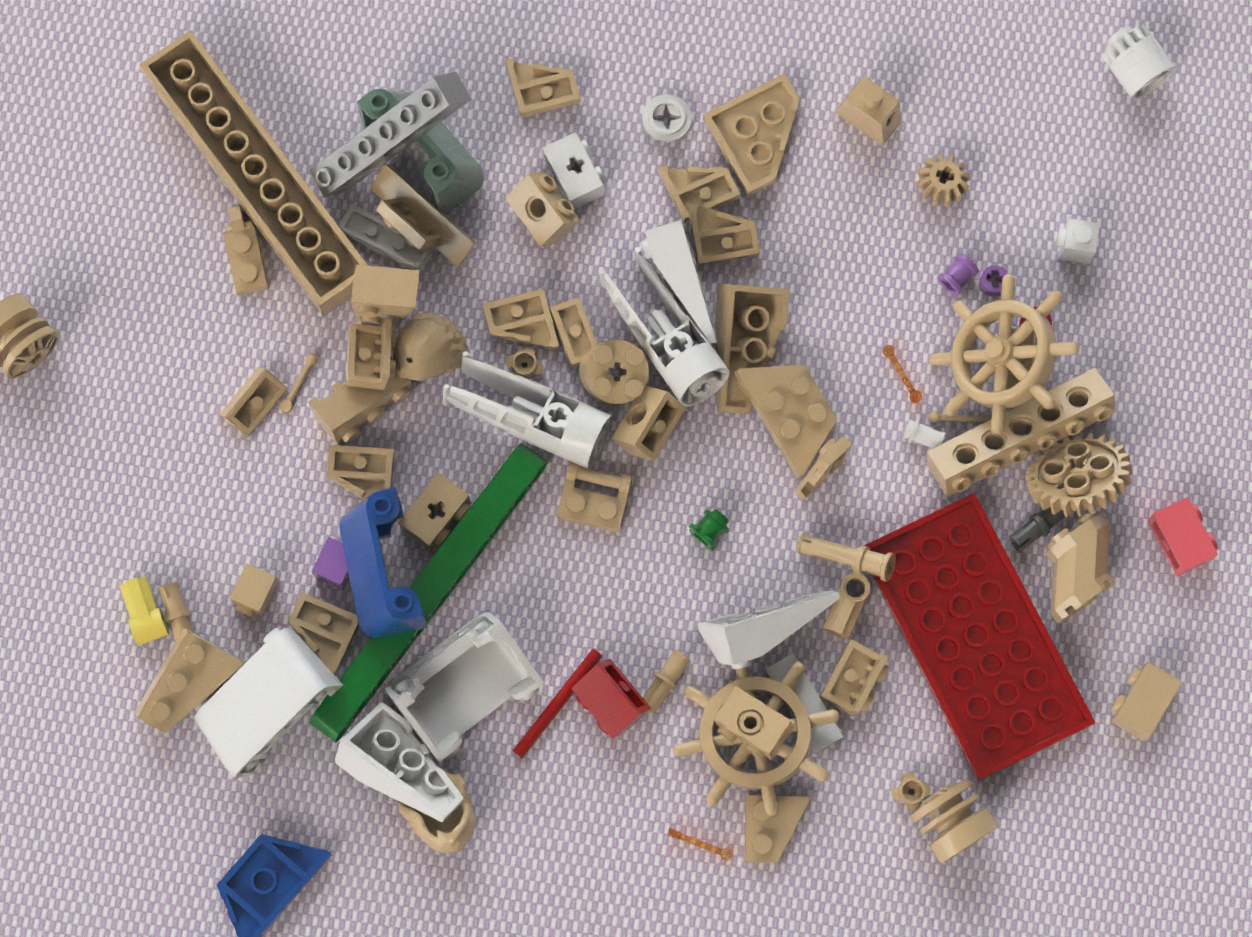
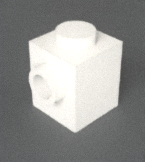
M1068 218L1064 228H1059L1057 232L1056 246L1060 247L1058 260L1090 264L1096 254L1100 223Z

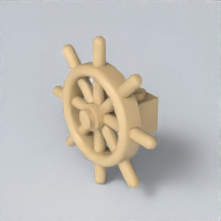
M1006 274L1002 278L1001 300L990 302L975 312H972L961 300L953 303V310L962 318L964 323L955 337L952 352L934 353L929 357V362L933 366L951 365L955 381L961 389L945 406L944 411L946 415L954 416L971 398L986 407L992 408L991 431L996 435L1004 431L1005 409L1021 405L1031 398H1036L1045 409H1052L1055 406V400L1045 390V385L1053 371L1056 356L1076 354L1080 349L1079 344L1075 341L1057 343L1054 330L1046 318L1062 301V293L1060 291L1051 292L1034 309L1024 302L1014 300L1015 278L1011 274ZM1012 317L1026 319L1019 328L1011 329ZM999 320L998 336L996 337L987 327ZM979 337L986 344L985 349L973 350ZM986 362L973 376L971 363ZM995 372L994 392L982 390L980 387Z
M795 662L782 682L767 677H750L748 666L736 669L738 680L722 687L712 698L694 686H687L685 688V696L704 708L699 727L700 739L676 744L673 747V754L677 757H682L700 752L704 753L712 769L720 776L706 797V802L710 806L717 805L730 784L744 789L761 790L766 813L769 816H775L778 814L779 808L774 787L790 779L799 769L818 781L824 782L828 779V771L807 758L812 742V727L835 723L839 720L840 715L838 711L833 709L808 714L802 700L792 690L805 671V665L802 662ZM754 693H765L772 695L768 704L765 705L755 698ZM783 703L792 710L795 718L788 719L778 713ZM717 724V726H719L717 732L720 733V735L714 736L715 725ZM798 731L794 749L784 744L791 732ZM741 743L728 764L719 756L718 748ZM750 754L754 756L758 774L739 771ZM777 754L785 759L780 766L770 770L768 758L773 760Z

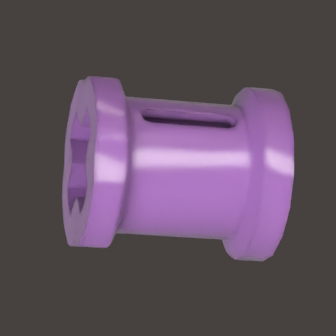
M957 254L954 257L955 262L945 274L940 273L937 277L938 282L944 289L957 296L961 294L962 286L968 279L979 273L976 264L963 254Z

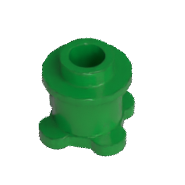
M706 509L704 511L705 516L697 525L691 523L689 532L709 550L713 551L716 548L714 545L717 539L724 532L728 533L730 531L727 527L729 520L717 509H714L712 512Z

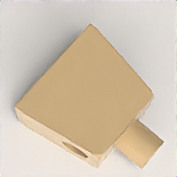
M862 77L835 111L836 114L882 146L901 124L900 102L898 99L867 77Z

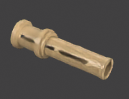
M802 533L799 537L803 541L798 540L796 551L798 554H805L852 567L855 573L863 574L865 572L876 575L882 581L887 582L894 572L896 564L894 553L889 552L885 555L870 551L868 546L853 548L809 536L805 533Z

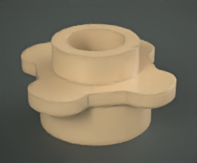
M525 347L506 359L507 367L512 368L514 374L523 376L526 379L533 375H540L543 372V365L537 362L535 351L531 347ZM522 363H527L528 366L523 368Z
M907 772L902 776V782L899 787L892 790V798L895 801L903 802L907 805L909 811L915 812L923 798L930 795L931 787L929 784L917 779L914 773ZM909 789H913V790H914V794H913V795H910V794L908 793V790H909Z

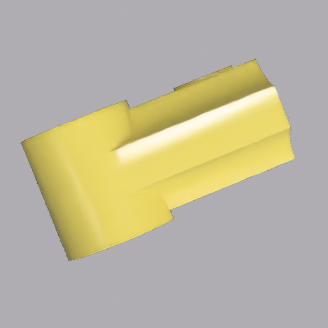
M146 576L134 578L120 585L130 615V619H128L129 626L137 646L168 636L169 630L161 609L157 607L148 578Z

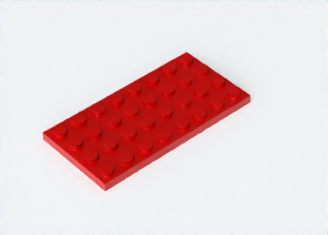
M975 493L864 545L868 546L870 551L885 555L890 552L896 556L894 572L889 581L885 582L879 576H872L977 781L1096 723Z

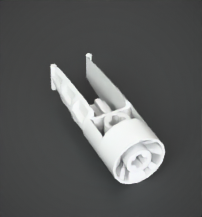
M636 247L637 265L679 327L675 329L662 309L652 311L646 320L659 337V339L654 341L650 332L602 268L598 271L601 286L606 289L629 330L682 406L698 404L711 397L726 383L730 371L676 295L643 258L641 248ZM692 333L700 344L693 346ZM664 353L668 362L667 367L659 359V356Z
M463 352L461 372L482 384L514 398L512 405L509 408L461 388L444 384L442 400L444 406L451 403L468 414L527 443L584 468L590 469L608 436L612 423L611 414L562 394L550 387L526 379L523 376L470 359L469 353Z

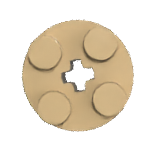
M610 340L598 343L585 354L579 367V379L584 390L594 400L603 404H622L632 401L641 395L649 377V367L644 352L639 347L624 340ZM614 365L615 369L619 370V376L615 378L613 375H608V369L614 368Z

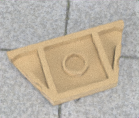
M805 365L740 368L735 371V376L796 478L802 476L837 421L836 416Z

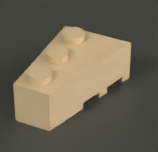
M355 264L351 304L357 323L382 327L385 319H391L393 330L416 307L420 270Z
M395 368L394 378L388 379L384 390L346 386V384L343 385L339 381L331 387L334 393L321 401L314 397L308 403L315 419L337 445H341L344 442L348 444L360 435V429L367 423L374 424L385 415V409L391 404L403 402L410 395V389L413 386L410 379L400 378Z
M184 628L134 714L138 719L166 734L245 663L240 658Z

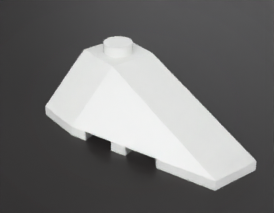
M682 220L646 230L645 235L647 239L642 241L646 258L653 259V262L713 347L718 346L719 343L708 304L704 300V287L699 273L696 272L698 265L686 226Z
M821 591L784 601L783 608L779 604L764 605L755 608V615H752V613L740 615L732 613L698 623L697 626L720 664L732 665V669H740L750 666L752 659L765 655L839 600L840 595L839 592Z
M381 701L340 740L335 763L359 782L443 823L463 802V796L444 770L438 768L430 758V751L425 744L419 743L412 733L413 728L409 722Z

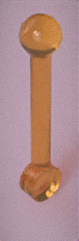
M885 345L882 352L886 357H889L910 393L909 400L913 404L919 403L922 399V393L914 389L894 355V347L892 345Z
M671 828L668 830V836L716 853L725 861L733 857V851L730 848L721 849L682 834L677 830Z

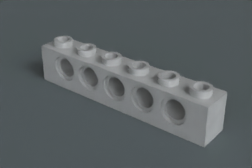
M457 72L435 76L309 171L324 198L346 192L472 99Z

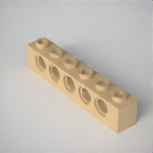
M1096 368L1047 391L1055 400V406L1052 409H1045L1036 398H1033L1005 412L1004 431L1001 434L996 435L991 431V419L927 451L929 470L947 497L956 492H963L972 484L984 478H991L1001 469L1011 464L1021 463L1029 455L1039 450L1049 449L1057 441L1069 435L1074 436L1085 427L1097 421L1102 422L1115 413V394ZM971 461L968 464H963L962 462Z

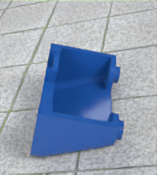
M395 487L372 493L349 510L339 523L359 625L362 632L371 638H383L428 628L425 613L421 609L417 593L408 587L389 589L379 540L392 537L391 529L393 524L398 519L404 518L401 501Z

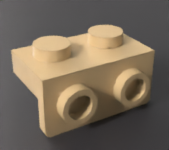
M385 319L382 327L350 323L347 342L346 386L384 390L388 379L394 378L396 361L391 359V350L395 349L397 333L392 331L391 319Z
M850 639L819 697L852 716L859 714L861 710L866 712L874 698V695L870 692L875 682L880 684L888 672L889 666L885 663L889 656L884 653L879 655Z

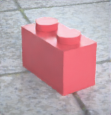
M1188 497L1153 513L1148 519L1177 577L1212 561L1218 555L1216 551L1218 545L1214 536L1210 532H1206L1201 523L1203 517L1200 509L1196 504H1191Z

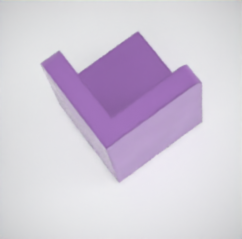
M328 537L311 572L316 579L344 591L349 577L347 575L348 568L343 544Z

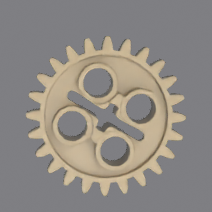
M1091 432L1086 438H1082L1080 433L1076 434L1074 440H1070L1068 436L1063 438V443L1059 444L1056 442L1052 446L1053 448L1041 450L1042 456L1033 455L1034 463L1027 466L1029 471L1026 474L1027 486L1030 496H1033L1034 503H1041L1042 510L1051 507L1053 515L1063 510L1065 517H1068L1072 511H1076L1078 517H1081L1086 509L1091 514H1095L1096 506L1107 509L1106 501L1118 502L1117 493L1126 494L1125 485H1131L1130 476L1133 475L1129 453H1125L1124 446H1117L1116 439L1107 442L1104 434L1098 439H1094V435Z

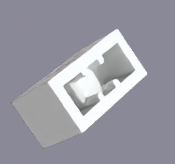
M576 132L542 147L543 159L563 197L571 202L574 209L604 196L603 184L607 183L606 178L599 166L594 168L590 160L593 157L592 151L586 140L580 141ZM575 167L578 171L581 170V173L577 174L571 168Z

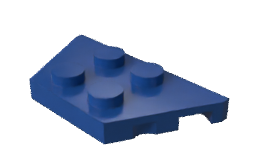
M261 834L217 884L237 936L261 937L328 861L332 854L328 850Z

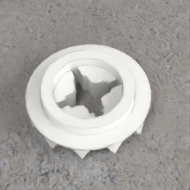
M670 94L659 95L651 99L644 107L642 113V123L645 132L652 136L655 141H665L667 144L677 139L680 140L689 131L692 120L691 111L686 102ZM665 108H668L670 118H675V120L670 122L669 129H666L663 121H658V119L663 118Z

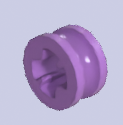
M997 265L986 268L979 281L982 292L991 297L1000 296L1002 284L999 283L997 288H994L990 281H986V277L990 279L991 275H997V280L1002 281V278L1008 272L1003 267Z

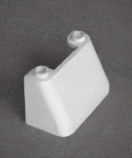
M484 612L473 618L394 677L385 686L384 690L435 759L440 762L443 759H451L460 751L461 748L459 746L462 743L460 736L511 697L516 700L523 699L524 701L531 699L538 693L539 687L544 684V681L502 622L490 612Z
M275 628L269 632L263 639L265 644L212 697L208 696L194 708L196 711L194 720L225 768L234 778L252 776L263 765L259 759L266 758L269 755L267 751L310 709L316 708L320 704L319 701L326 694L333 696L343 686L292 628H284L282 630Z

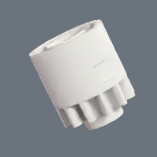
M1144 24L1133 29L1131 26L1120 29L1107 41L1109 47L1101 55L1132 100L1140 99L1157 89L1177 69Z

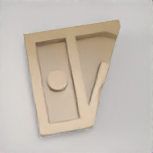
M505 59L521 118L581 103L573 70L559 67L552 69L537 63L527 65L516 63L515 59Z
M661 166L658 168V173L683 223L690 221L687 204L694 203L715 210L740 199L741 194L727 167L703 169L701 167L687 166V169H668V166Z
M694 203L687 204L697 264L760 253L755 222Z
M544 288L482 304L491 337L554 350L559 349Z
M844 435L837 441L833 438L820 449L817 462L794 492L804 501L847 460L852 443Z
M330 445L327 477L360 498L366 499L374 492L392 488L395 451L394 449Z
M301 592L288 622L316 656L336 676L359 627L358 617L353 613Z

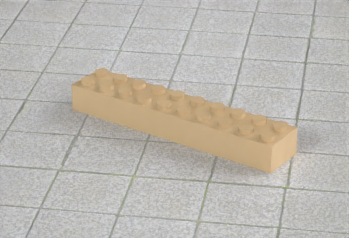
M191 30L139 64L150 86L321 315L324 317L350 299L355 264H368Z

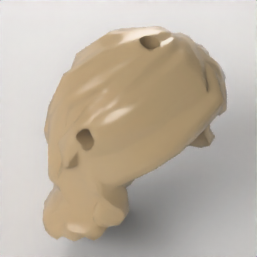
M425 312L413 315L412 319L402 327L403 330L396 338V346L393 353V360L396 361V370L400 378H408L410 380L422 381L430 377L453 372L461 366L462 354L467 350L466 339L459 331V328L452 324L449 318L442 317L439 314L433 315Z
M444 771L464 800L443 823L398 801L400 805L399 813L408 820L416 835L436 852L454 853L463 850L472 839L477 820L473 812L474 805L471 804L467 797L465 779L460 774L454 775Z

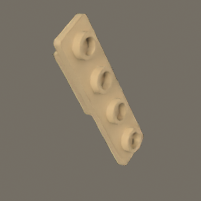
M384 165L370 187L382 199L376 211L383 217L384 223L390 228L398 230L405 237L406 243L417 250L436 248L452 264L461 266L476 245V242L391 165Z

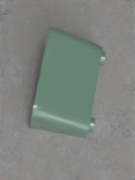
M374 89L357 101L363 128L368 127L412 93L387 89ZM442 122L415 141L431 159L425 166L424 178L429 187L434 191L435 200L432 203L445 215L449 214L480 189L484 181L481 166Z

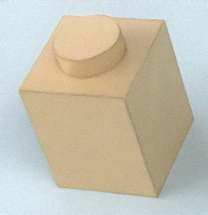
M246 563L230 596V600L234 605H237L235 608L237 612L253 618L254 613L263 617L280 582L276 576Z

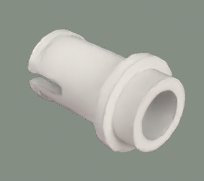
M909 419L903 433V438L908 439V443L914 441L924 446L935 448L942 444L946 433L920 424L919 419L915 421Z

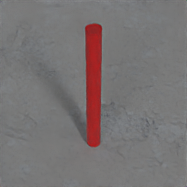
M592 648L512 750L517 756L523 759L574 694L571 688L603 657L597 650Z

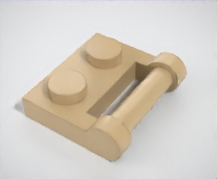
M570 462L557 512V519L619 533L632 476L623 474L620 477L581 468L578 464ZM576 479L619 489L618 496L612 497L574 488Z

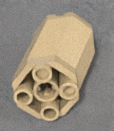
M1088 512L1072 527L1073 531L1070 532L1068 528H1065L1046 545L1049 549L1046 555L1053 563L1051 615L1058 624L1098 598L1097 594L1102 591L1106 592L1115 584L1107 573L1110 523L1102 512L1098 515L1096 512L1095 514Z

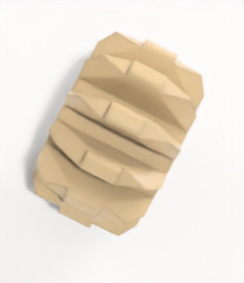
M941 153L937 154L936 162L928 158L925 161V167L919 168L918 176L921 179L917 182V188L925 189L922 193L923 199L933 197V206H937L939 200L943 201L946 208L950 206L951 199L959 203L963 197L962 193H967L970 186L966 182L970 179V173L963 171L965 167L964 161L957 164L954 163V154L950 155L948 160H944ZM941 177L948 179L946 184L939 182Z

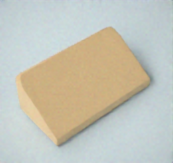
M258 367L221 411L219 416L249 437L288 388L266 368Z

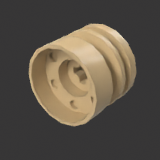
M18 293L0 301V367H2L3 373L10 379L21 377L36 368L50 355L60 338L58 332L49 326L45 318H37V309L23 294Z
M968 778L959 783L949 784L924 800L915 813L910 816L913 823L920 821L926 816L931 821L919 830L921 835L934 830L938 832L939 836L929 847L940 864L948 861L999 827L988 808L981 809L975 813H972L969 807L980 797L978 793L971 795L965 800L960 795L972 786Z

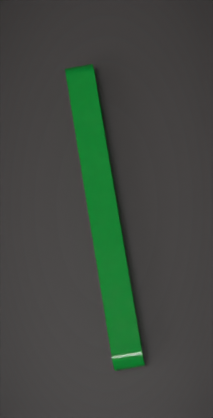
M520 443L409 587L417 593L421 609L425 613L427 625L546 468L548 461L523 443ZM424 629L383 638H370L339 679L343 686L333 696H326L312 715L309 724L332 741H339Z

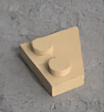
M762 795L745 796L744 862L778 863L809 803L808 796H776L779 812L775 816H769L766 813Z

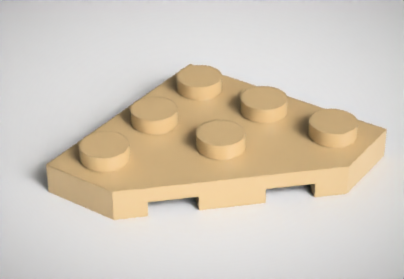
M785 73L703 114L705 124L747 196L774 184L777 178L800 101Z

